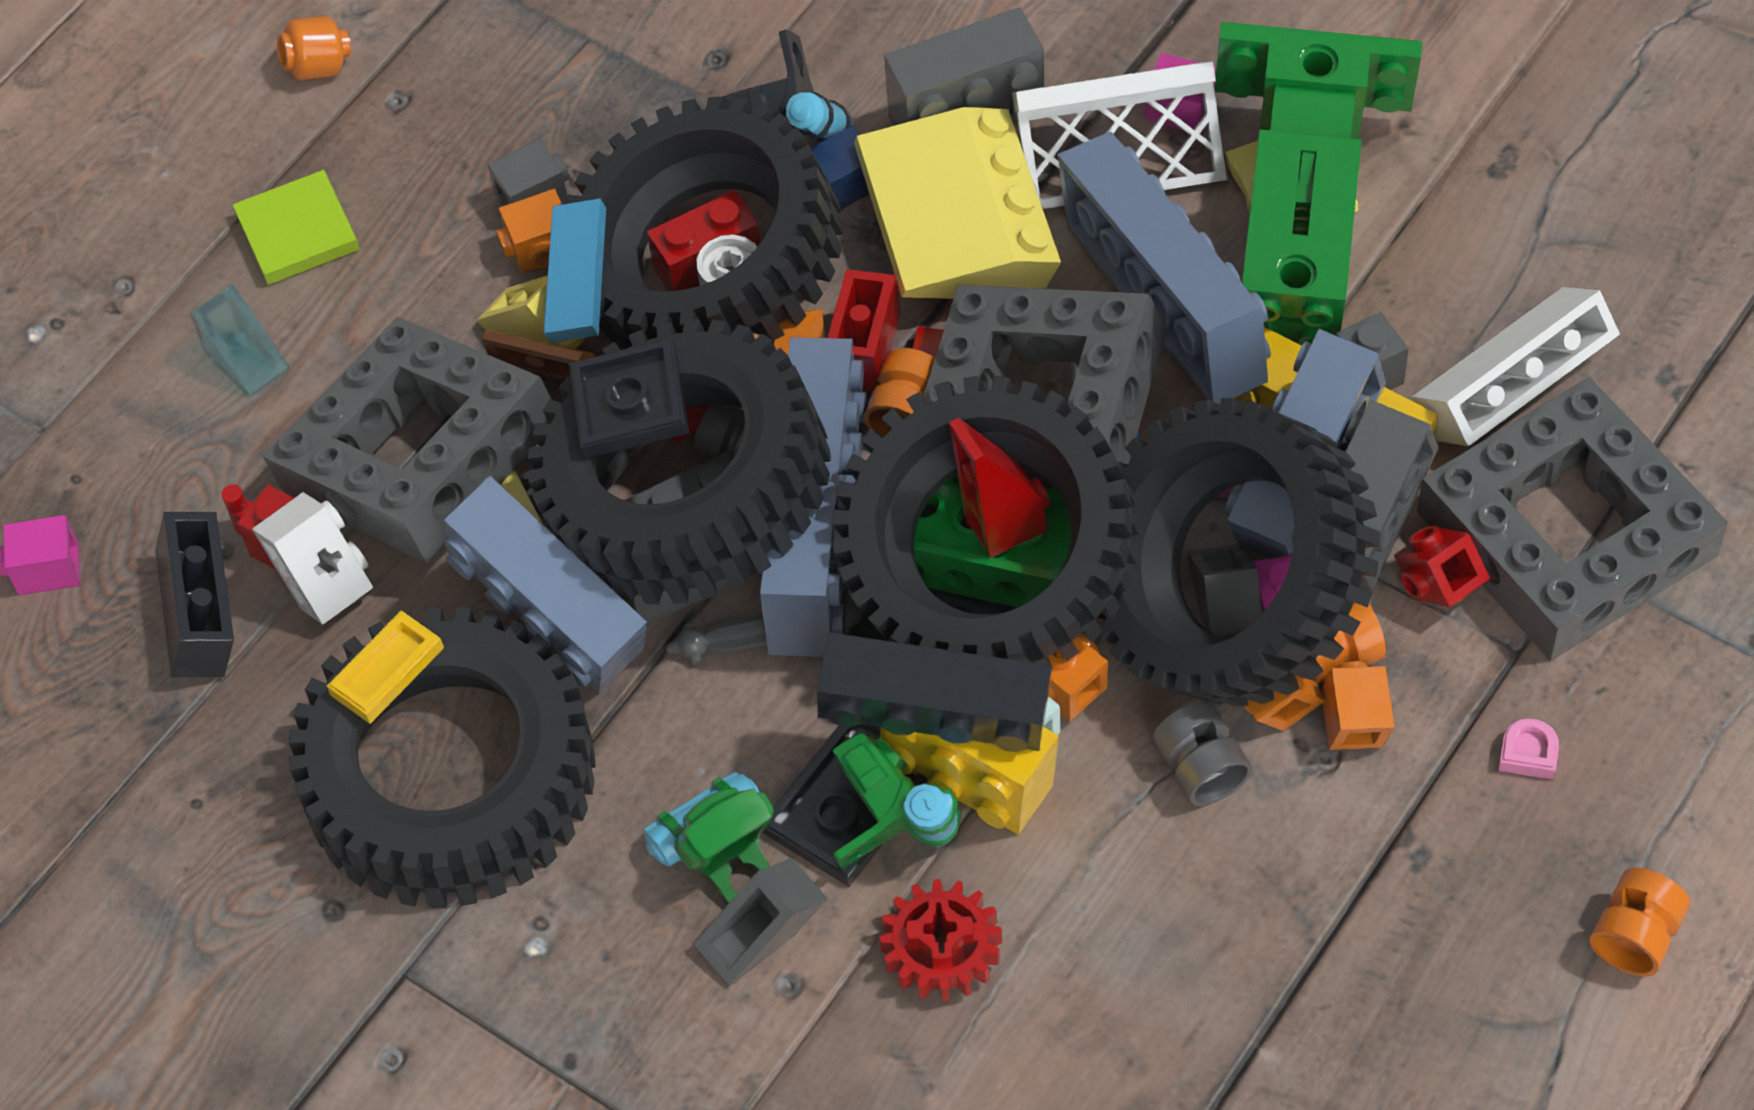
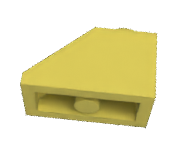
M548 275L506 288L476 321L486 330L492 329L550 343L544 335ZM585 338L553 342L551 344L576 349Z

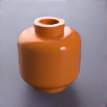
M327 15L292 19L285 25L284 32L277 35V53L280 65L284 71H290L292 76L299 81L334 77L342 70L344 58H350L351 44L347 31L345 29L339 30L336 22Z

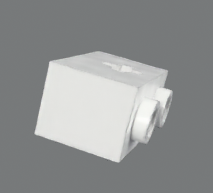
M303 492L252 528L300 609L323 625L370 591L373 586L363 571L368 567V562L354 543L351 541L347 543L340 532V529L345 524L337 510L328 501L319 503Z

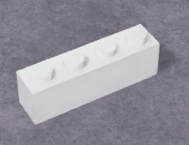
M1562 287L1413 395L1412 399L1415 403L1438 414L1435 432L1436 441L1469 446L1619 336L1620 333L1600 290Z

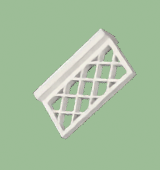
M1213 61L1011 92L1014 112L1017 115L1021 148L1042 208L1065 206L1063 192L1060 196L1040 199L1037 178L1049 162L1059 169V162L1053 156L1070 134L1082 143L1089 141V139L1074 128L1086 111L1098 110L1113 121L1106 133L1110 131L1114 133L1118 127H1121L1141 142L1135 151L1138 158L1148 147L1169 163L1158 178L1164 190L1227 180L1213 82L1216 81ZM1203 93L1205 115L1193 130L1173 115L1172 112L1184 96ZM1174 98L1166 109L1156 102V100ZM1146 102L1162 114L1146 137L1123 122L1132 107L1137 103ZM1125 105L1118 116H1115L1106 109ZM1076 113L1069 124L1058 117L1060 115ZM1050 118L1065 129L1048 153L1032 142L1029 120ZM1167 119L1189 134V137L1173 158L1151 142ZM1206 124L1209 141L1200 135ZM1195 139L1211 151L1213 172L1193 174L1178 163ZM1033 150L1044 158L1037 168L1035 166ZM1174 168L1185 175L1167 179Z

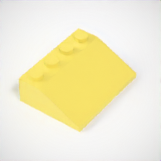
M962 107L856 136L853 143L902 297L954 299L958 285L1047 288L1061 264V260L1008 109Z

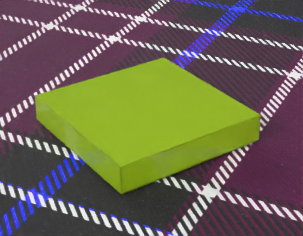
M325 170L232 204L267 285L360 250L357 238Z

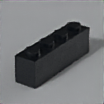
M828 633L817 689V718L828 719L833 724L844 727H852L858 724L883 727L888 732L897 735H910L914 732L938 735L943 740L956 744H963L969 741L990 743L1009 752H1022L1026 749L1040 751L1052 666Z

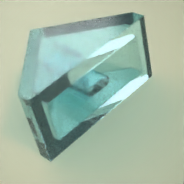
M233 284L224 288L190 313L205 355L247 396L253 395L290 368Z

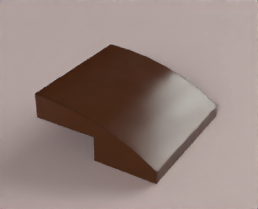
M492 329L485 330L482 336V341L488 355L540 376L542 380L562 384L567 378L571 379L569 363L596 357L593 353Z

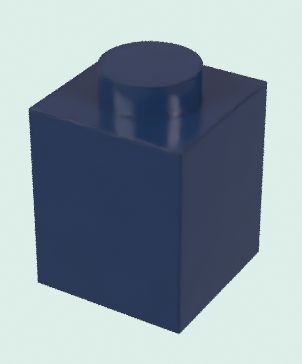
M853 125L811 147L834 190L833 192L839 201L841 209L869 195L853 143L856 136L860 135V133Z

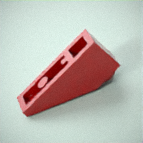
M960 418L950 421L949 426L965 520L988 556L992 558L1047 532L1045 508L1050 506V502L1040 480L1036 477L1030 480L1015 459Z

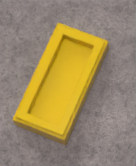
M401 610L327 685L328 691L333 698L371 724L444 649L442 640Z

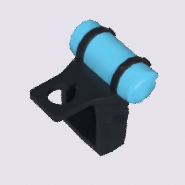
M787 29L779 31L787 69V78L721 96L728 109L734 97L746 99L752 111L757 103L768 106L774 117L778 113L782 114L789 120L793 129L797 127L804 136H810L811 140L816 139L819 142L853 125V118L845 106L814 92L799 35Z

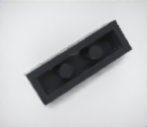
M163 512L155 552L171 678L225 677L234 643L217 513Z

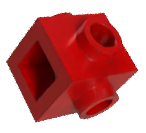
M1429 526L1415 532L1409 538L1410 544L1394 554L1402 571L1400 573V581L1407 593L1415 600L1451 607L1490 579L1469 533Z

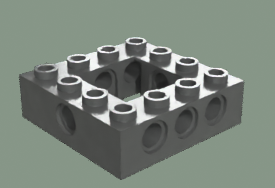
M958 285L923 398L927 404L937 401L938 397L934 385L949 381L956 394L965 393L964 377L979 376L986 390H992L993 376L1004 375L1012 348L1022 362L1031 365H1040L1041 361L1075 362L1078 369L1067 403L1072 411L1077 406L1089 418L1093 428L1098 427L1117 461L1128 465L1131 455L1125 447L1137 436L1167 326L1149 294ZM1022 467L1030 480L1036 477L1043 486L1055 488L1039 474Z
M396 317L262 457L284 493L296 498L304 492L319 503L328 501L337 510L346 526L428 564L445 545L444 519L489 476L501 484L528 455L529 447L537 445L532 434L537 423L550 424L543 410L551 397L540 376ZM424 399L434 413L440 416L447 413L452 416L403 469L387 463L373 454L397 427L402 428L408 422V415Z
M1590 377L1423 477L1417 513L1429 526L1469 533L1490 577L1482 586L1550 662L1716 558L1728 524L1722 515ZM1586 460L1583 471L1584 482L1594 494L1599 491L1623 517L1622 524L1625 527L1570 562L1565 563L1517 511V502L1545 484L1549 487L1553 486L1558 482L1561 474Z

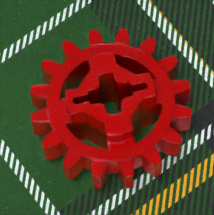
M940 879L933 880L932 891L924 893L917 884L912 885V900L908 902L896 896L893 899L896 915H883L882 918L883 931L886 934L880 935L879 940L881 953L887 954L884 957L886 971L888 973L899 971V987L903 990L914 982L917 983L919 998L924 1000L929 995L931 989L939 990L943 1002L949 1001L950 989L958 987L965 996L971 995L970 980L975 978L986 984L989 981V968L987 965H999L1000 949L996 946L1003 944L1002 927L995 926L997 923L995 907L982 909L983 893L979 890L968 898L965 897L963 882L960 881L953 885L951 891H943ZM938 927H943L944 937L947 938V942H944V953H939V946L935 939L938 938Z

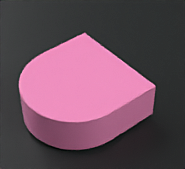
M1521 719L1511 724L1504 734L1498 771L1554 780L1559 750V740L1556 732L1547 723L1538 719Z

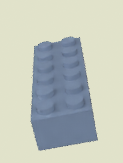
M1110 131L1059 153L1058 162L1069 231L1119 292L1150 295L1167 326L1163 346L1207 399L1220 404L1221 398H1234L1267 383V359L1271 357V351L1264 335L1263 322L1268 319L1264 302L1256 292L1250 293L1240 281L1238 272L1230 262L1224 263L1215 253L1213 244L1207 234L1204 232L1198 233L1190 224L1187 213L1182 205L1179 203L1173 204L1165 195L1163 186L1157 176L1146 173L1141 167L1135 151L1130 146L1124 147Z
M790 337L789 359L792 365H795L828 436L826 442L830 448L831 461L825 462L830 472L828 486H818L824 498L819 510L805 508L811 520V524L805 533L801 534L795 530H789L788 535L794 546L784 556L774 548L766 553L772 566L762 572L760 598L769 655L824 657L828 633L844 635L845 604H841L842 592H848L849 588L843 582L838 569L844 565L834 553L833 539H839L842 536L832 525L833 510L846 511L845 506L836 496L839 482L855 483V479L846 468V465L852 454L862 458V434L858 433L859 423H865L866 393L862 392L864 368L863 360H854L852 339Z

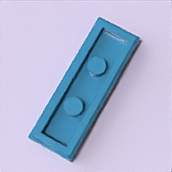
M600 198L553 206L544 322V335L550 343L599 335L606 207Z

